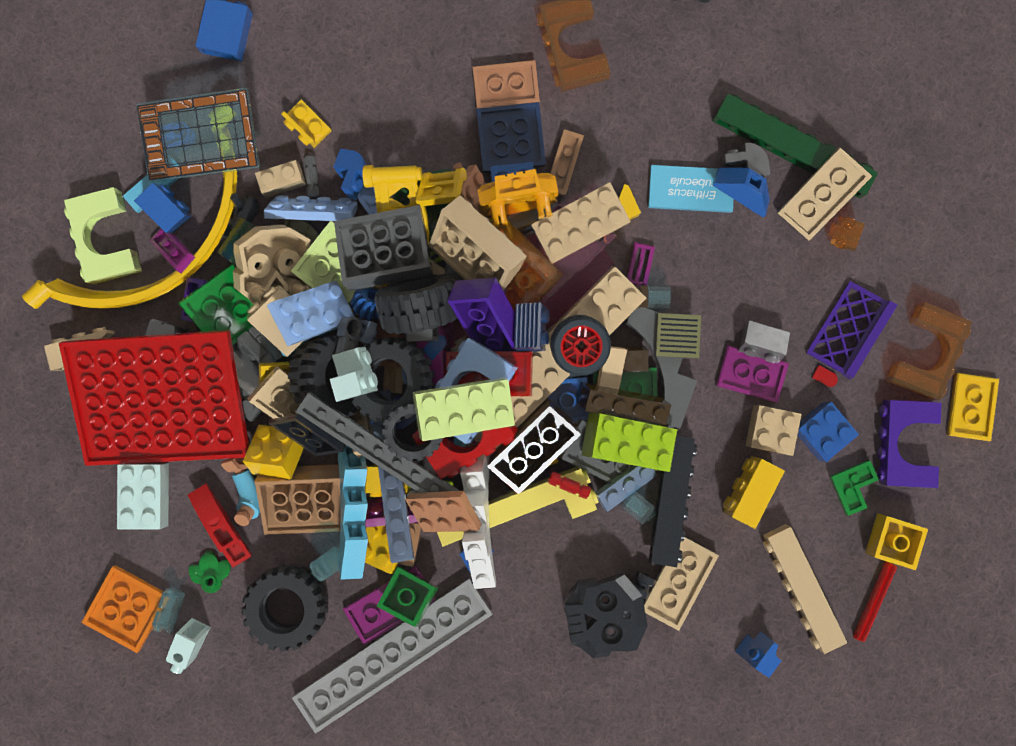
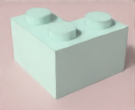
M365 347L332 355L338 377L330 379L336 402L377 391L378 380L375 373L372 372L370 365L372 362L371 355L366 351Z

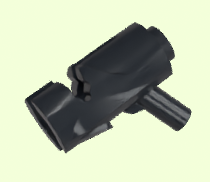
M233 193L230 199L235 208L231 213L223 236L237 241L246 234L247 230L251 229L252 222L260 206L257 205L258 200L248 195L243 198L239 197L237 193Z

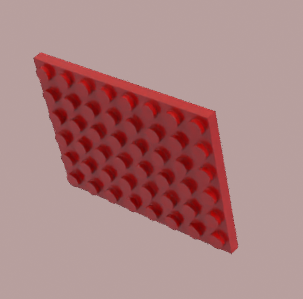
M230 330L71 340L58 343L85 466L245 457L249 448Z

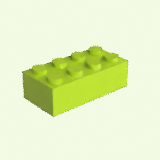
M589 413L581 456L670 472L677 429L599 413Z

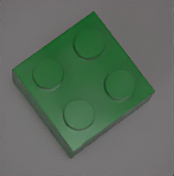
M397 567L377 607L409 625L417 627L438 587L402 567Z

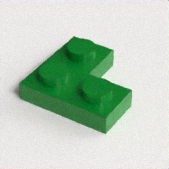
M866 460L829 476L845 515L850 516L868 508L860 488L879 480L871 460Z

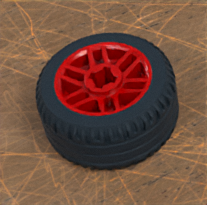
M574 315L564 319L556 326L551 336L550 348L555 362L561 369L572 375L583 376L592 374L603 367L610 355L611 340L608 331L599 321L587 315ZM583 341L585 345L578 349L576 345Z

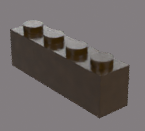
M583 383L578 404L587 412L666 425L671 409V404L663 397Z

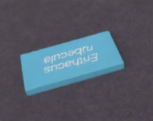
M662 165L650 166L648 208L732 213L734 199L712 186L718 169Z

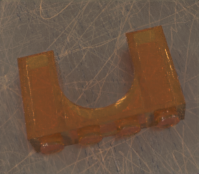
M557 0L540 5L539 13L536 14L539 27L543 26L544 34H542L544 47L548 46L550 54H547L549 66H554L556 73L553 74L555 87L559 86L560 92L602 82L610 78L611 72L605 53L585 59H574L567 56L561 50L558 42L561 32L567 27L593 20L594 10L591 0Z
M918 303L909 323L933 333L938 338L941 345L940 359L929 370H922L902 361H893L885 381L930 400H941L947 392L946 385L948 380L955 372V363L963 353L962 346L964 341L971 333L972 321L929 303Z

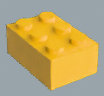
M751 456L750 459L745 460L742 466L744 471L741 477L736 478L732 486L734 491L731 497L728 496L723 503V508L725 509L723 512L756 529L785 470L761 458Z

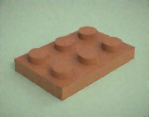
M535 60L473 67L477 109L539 102L540 104Z
M464 491L409 493L405 499L423 532L478 531L481 527V523Z

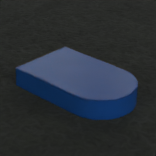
M439 335V341H429L423 348L426 355L432 360L446 347L447 340L445 336Z

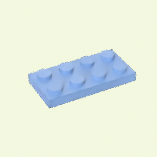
M279 195L273 198L264 209V217L268 219L338 221L353 218L358 209V203L349 198L330 200L329 197L309 199L307 196H299L296 199H291L288 196Z
M337 281L273 301L267 305L287 346L337 328L339 321L343 317H355Z

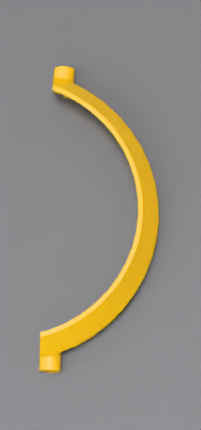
M230 106L215 107L217 123L231 122L233 120L232 108ZM212 110L208 116L212 119L210 122L214 124L215 117ZM233 110L235 118L238 114ZM229 123L218 124L217 129L220 140L232 139L228 128ZM214 125L212 131L216 140H218L216 126ZM233 140L221 141L222 157L235 156ZM236 157L223 158V160H225V159H231V158H236ZM237 169L223 171V193L215 223L206 240L194 254L195 259L182 273L174 271L167 277L152 284L124 291L91 290L64 282L59 278L47 284L37 280L22 295V298L35 309H38L49 298L81 307L119 308L152 300L169 292L187 280V277L194 274L218 245L227 228L234 204L230 197L231 194L236 193Z

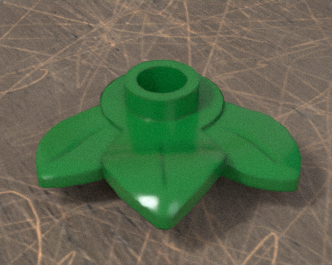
M208 550L201 556L199 565L189 566V575L194 583L201 584V588L205 592L215 593L221 588L222 580L229 575L231 565L228 560L219 562L216 555ZM212 578L213 584L209 586L208 581Z

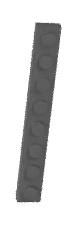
M310 391L296 410L298 414L419 493L459 491L416 461H407V458L402 457L400 459L396 457L394 452L391 453L388 450V445H385L381 438Z

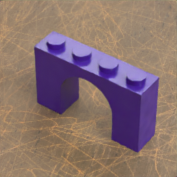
M883 400V404L880 405L879 409L880 416L882 417V425H880L878 431L881 438V446L878 448L880 468L877 469V477L880 480L879 484L886 486L938 488L939 467L907 463L898 452L897 441L901 431L908 425L914 423L941 424L942 403Z

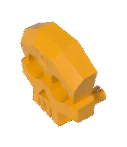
M536 169L525 171V173L523 171L516 172V175L510 173L506 177L505 175L495 176L494 182L484 184L478 189V196L483 216H492L493 226L500 227L499 217H501L502 226L508 224L506 215L537 209L538 218L544 219L543 209H545L547 218L553 216L550 205L557 203L558 188L554 175L550 173L537 174Z

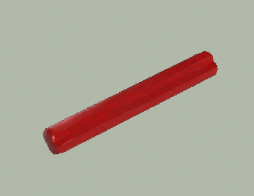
M889 562L884 563L853 634L855 639L861 642L866 641L897 570L896 565Z

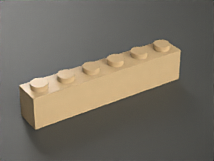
M784 524L764 534L765 541L763 545L766 551L772 553L775 559L772 561V564L778 573L781 572L784 578L781 582L787 592L790 591L793 596L791 603L796 611H800L802 615L800 621L804 629L810 631L812 637L809 640L814 649H819L823 654H826L847 644L792 528Z

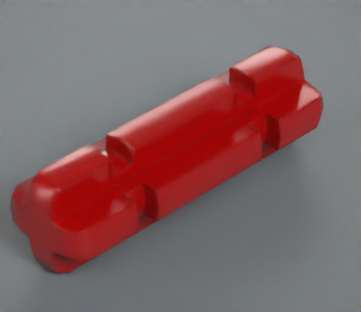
M555 472L551 473L548 480L550 485L555 487L558 485L560 489L574 495L577 493L579 494L578 497L583 499L589 497L590 487L584 484L580 486V483L565 476L562 478L560 474Z

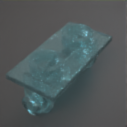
M174 586L166 588L162 592L158 607L163 609V611L156 612L152 622V630L161 632L163 629L167 633L172 634L183 603L184 592Z

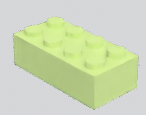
M506 378L413 392L419 437L422 441L515 426L509 381Z

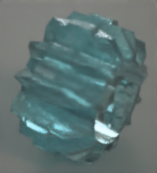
M331 548L310 563L311 573L318 581H324L339 570V548Z

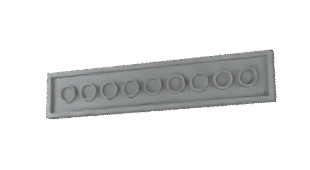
M468 578L430 604L417 627H413L406 622L399 624L296 693L292 699L316 734L493 615L479 591L474 589L471 579Z

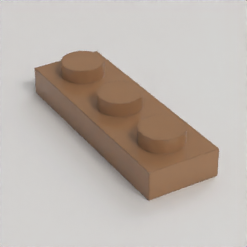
M565 129L550 173L556 177L558 195L563 197L566 196L584 135Z

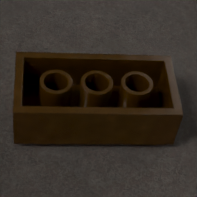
M548 397L517 427L518 430L512 442L505 446L501 443L495 452L486 456L487 467L518 494L581 435L578 424Z

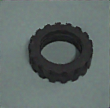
M405 399L402 403L399 404L398 402L393 405V408L389 409L386 414L382 429L383 441L385 445H388V450L391 453L394 452L396 457L400 459L402 457L407 458V461H413V459L419 461L423 460L426 456L430 457L433 455V451L439 449L443 438L427 440L419 445H408L401 442L395 435L394 426L396 421L407 414H416L414 400L409 401V399Z

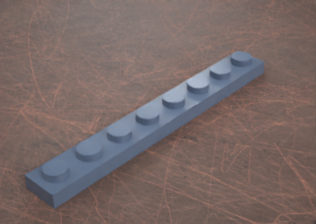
M390 389L379 391L385 398L392 400ZM372 421L374 434L383 440L382 421ZM395 424V426H394V432H395V435H396V437H397L396 424ZM378 466L390 562L397 563L414 559L407 502L405 500L404 482Z

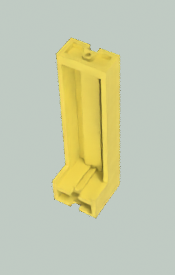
M577 466L558 473L562 478L565 476L579 482L580 486L583 484L588 486L587 484L591 483L587 471L581 470ZM548 477L528 485L519 494L516 491H512L489 500L490 528L563 499L566 502L572 519L597 510L595 504L599 502L593 489H591L589 497L583 499L578 497L579 494L577 493L574 495L560 489L558 485L556 487L550 485ZM464 531L437 532L442 547L463 539Z

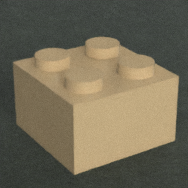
M753 405L745 446L793 456L801 414Z

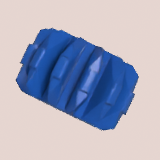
M369 287L357 289L354 292L351 308L354 309V314L360 315V319L366 318L367 321H370V319L377 321L379 319L374 300L375 294L379 289L375 290Z

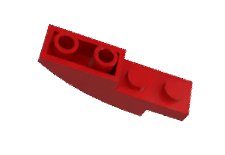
M207 483L187 494L207 533L220 553L223 552L233 568L252 556V553L230 522V517Z

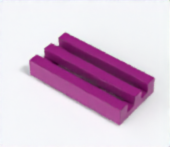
M634 242L627 273V279L631 283H645L647 285L655 246ZM641 248L635 280H631L637 250ZM645 250H649L643 282H639Z

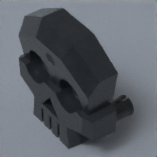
M624 573L599 581L595 577L577 580L563 599L571 644L583 649L592 658L609 656L611 651L637 650L648 626L643 595ZM603 596L609 597L606 603L601 601ZM584 614L592 617V619L587 624L585 621ZM609 628L614 629V633L611 635L607 634Z

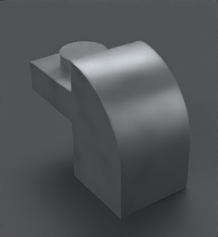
M745 143L741 147V152L738 149L729 150L721 158L722 167L743 164V168H750L764 178L770 175L768 156L756 144Z

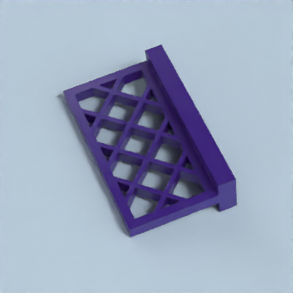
M850 281L806 353L840 372L849 380L854 378L896 309L897 304L892 301L888 302ZM851 288L859 292L861 300L849 302L847 294ZM874 300L881 304L876 312H868L867 301ZM862 303L865 314L854 317L851 305ZM847 307L850 318L838 320L837 310ZM866 317L868 327L865 330L858 331L855 320ZM851 321L854 332L843 335L840 323ZM836 324L839 336L828 338L826 328ZM855 335L857 345L854 348L847 349L844 337ZM840 339L843 350L832 353L829 341ZM825 342L828 354L819 355L813 351L817 344ZM845 354L846 363L843 368L835 364L833 355Z

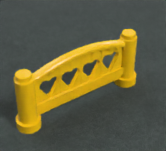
M373 165L363 166V183L365 188L374 187L377 213L418 205L416 203L419 189L417 182L422 180L421 167L416 165L374 168ZM405 187L409 190L407 197L410 199V204L403 205L390 196ZM421 206L429 245V224L425 206Z

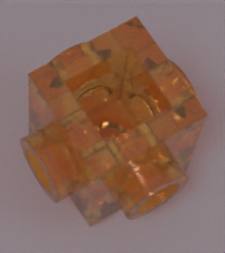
M839 216L837 224L832 223L829 236H832L830 244L839 249L856 251L865 223L855 221L853 218Z

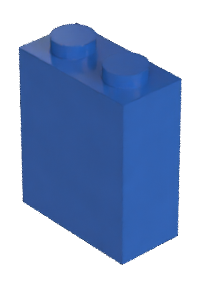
M206 0L195 47L202 54L242 62L253 16L248 5L240 1L231 3L227 2V0Z

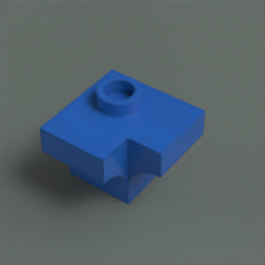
M761 631L755 639L747 634L735 650L752 667L769 678L782 661L776 656L779 645Z

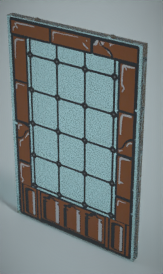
M248 88L136 103L149 182L260 168Z

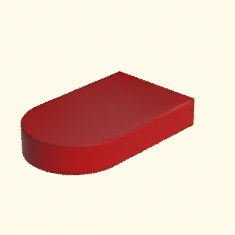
M818 365L812 376L814 380L828 387H833L838 382V377L835 373Z

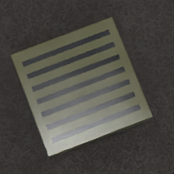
M658 313L655 356L698 359L701 315Z

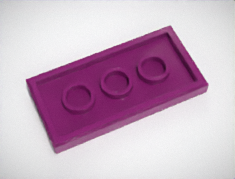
M417 565L408 569L411 573L424 579ZM390 580L343 608L363 645L404 622L377 607ZM435 596L431 600L430 604L436 601Z

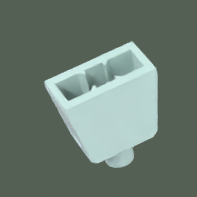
M191 618L176 633L166 657V661L172 664L170 670L173 673L181 674L183 669H186L194 661L211 627Z

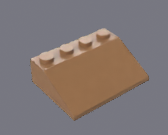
M339 464L296 466L292 479L257 475L255 487L264 535L340 532Z

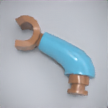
M244 458L224 460L221 462V466L229 473L234 472L232 478L239 495L238 505L236 506L238 512L234 520L241 526H247L250 520L257 518L260 513L255 479L243 462Z

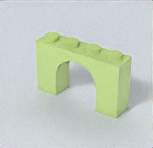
M113 187L64 200L66 206L64 212L71 225L69 229L70 235L76 245L75 255L81 264L80 275L86 283L97 284L142 272L137 251L126 249L107 255H100L91 243V231L97 221L107 216L126 212L120 190Z

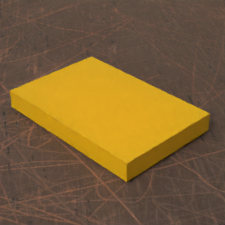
M955 373L947 428L948 436L991 441L999 379Z

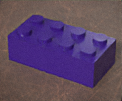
M484 278L455 281L448 298V303L469 338L476 340L493 352L517 351L514 349L515 312L497 279Z

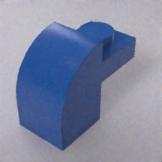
M340 149L333 167L339 176L344 178L341 189L349 199L356 200L363 188L362 171L363 166L367 165V163L358 152Z

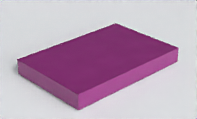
M727 345L716 386L778 403L789 363L784 361L770 363L763 358L747 356L745 353L739 352V348Z

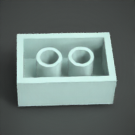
M169 463L117 465V529H162L167 527Z

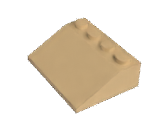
M461 196L442 209L429 247L463 279L496 278L503 291L519 271L527 257L519 247L506 238L503 232L495 228L485 216H482L470 202Z

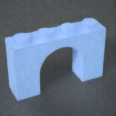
M468 338L467 341L464 340L459 346V354L455 360L453 359L448 364L447 374L444 379L441 378L435 388L457 385L464 375L474 371L480 372L489 379L506 378L510 381L518 367L476 340ZM478 432L456 435L455 437L468 444L473 442Z

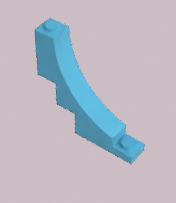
M346 445L344 451L338 453L341 501L338 567L341 580L363 578L368 543L365 527L368 506L365 494L367 465L364 456L358 458L353 453V449Z

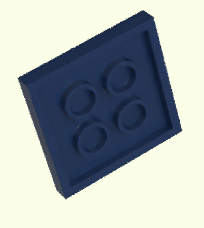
M539 102L476 109L483 173L491 172V166L533 162V168L546 166Z

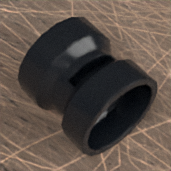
M638 570L633 585L640 591L643 598L647 599L650 594L649 589L654 586L656 579Z

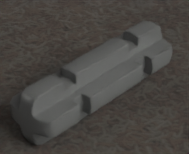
M305 156L304 166L306 167V186H308L307 195L310 198H315L319 196L317 168L315 167L316 159L315 156Z

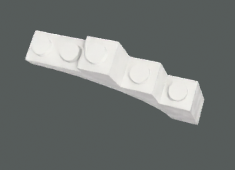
M466 444V447L474 446L476 444ZM484 454L478 457V461L472 466L467 467L464 465L460 473L464 492L481 523L478 531H464L462 540L465 558L469 562L474 589L496 587L489 524V468L487 467V459Z

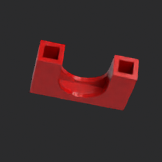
M516 426L483 431L481 441L470 447L457 446L445 437L440 443L439 449L437 451L434 450L433 455L430 457L426 456L440 479L446 476L451 478L460 472L459 468L464 465L470 467L478 461L477 458L484 454L486 457L497 450L496 446L501 443L505 446L512 442L518 429ZM416 429L412 437L418 445L425 443L426 441L420 439L419 431Z

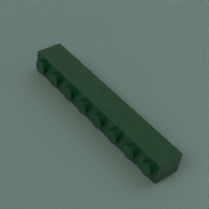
M734 94L726 95L712 122L811 174H814L836 151L833 145L817 141L814 135L798 131L799 129L795 125L781 122L777 116L762 112L760 107L754 104L749 105L743 102L741 97ZM856 161L872 175L855 193L854 196L860 199L868 194L878 172L873 170L871 165Z

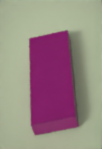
M160 228L150 239L152 245L179 273H182L195 259V256L173 233H165Z

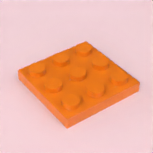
M114 565L81 623L138 653L141 651L171 595Z

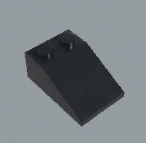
M300 414L269 419L268 424L315 456L343 452L346 444Z

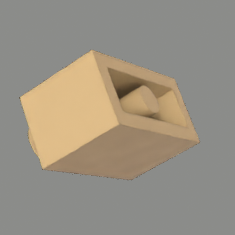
M296 160L255 173L260 191L267 198L306 186L301 165Z

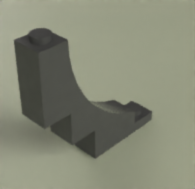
M636 308L627 317L625 324L649 348L658 367L662 397L671 404L667 423L661 426L680 429L697 380L677 373L682 358L655 356L657 314L659 312L647 308Z

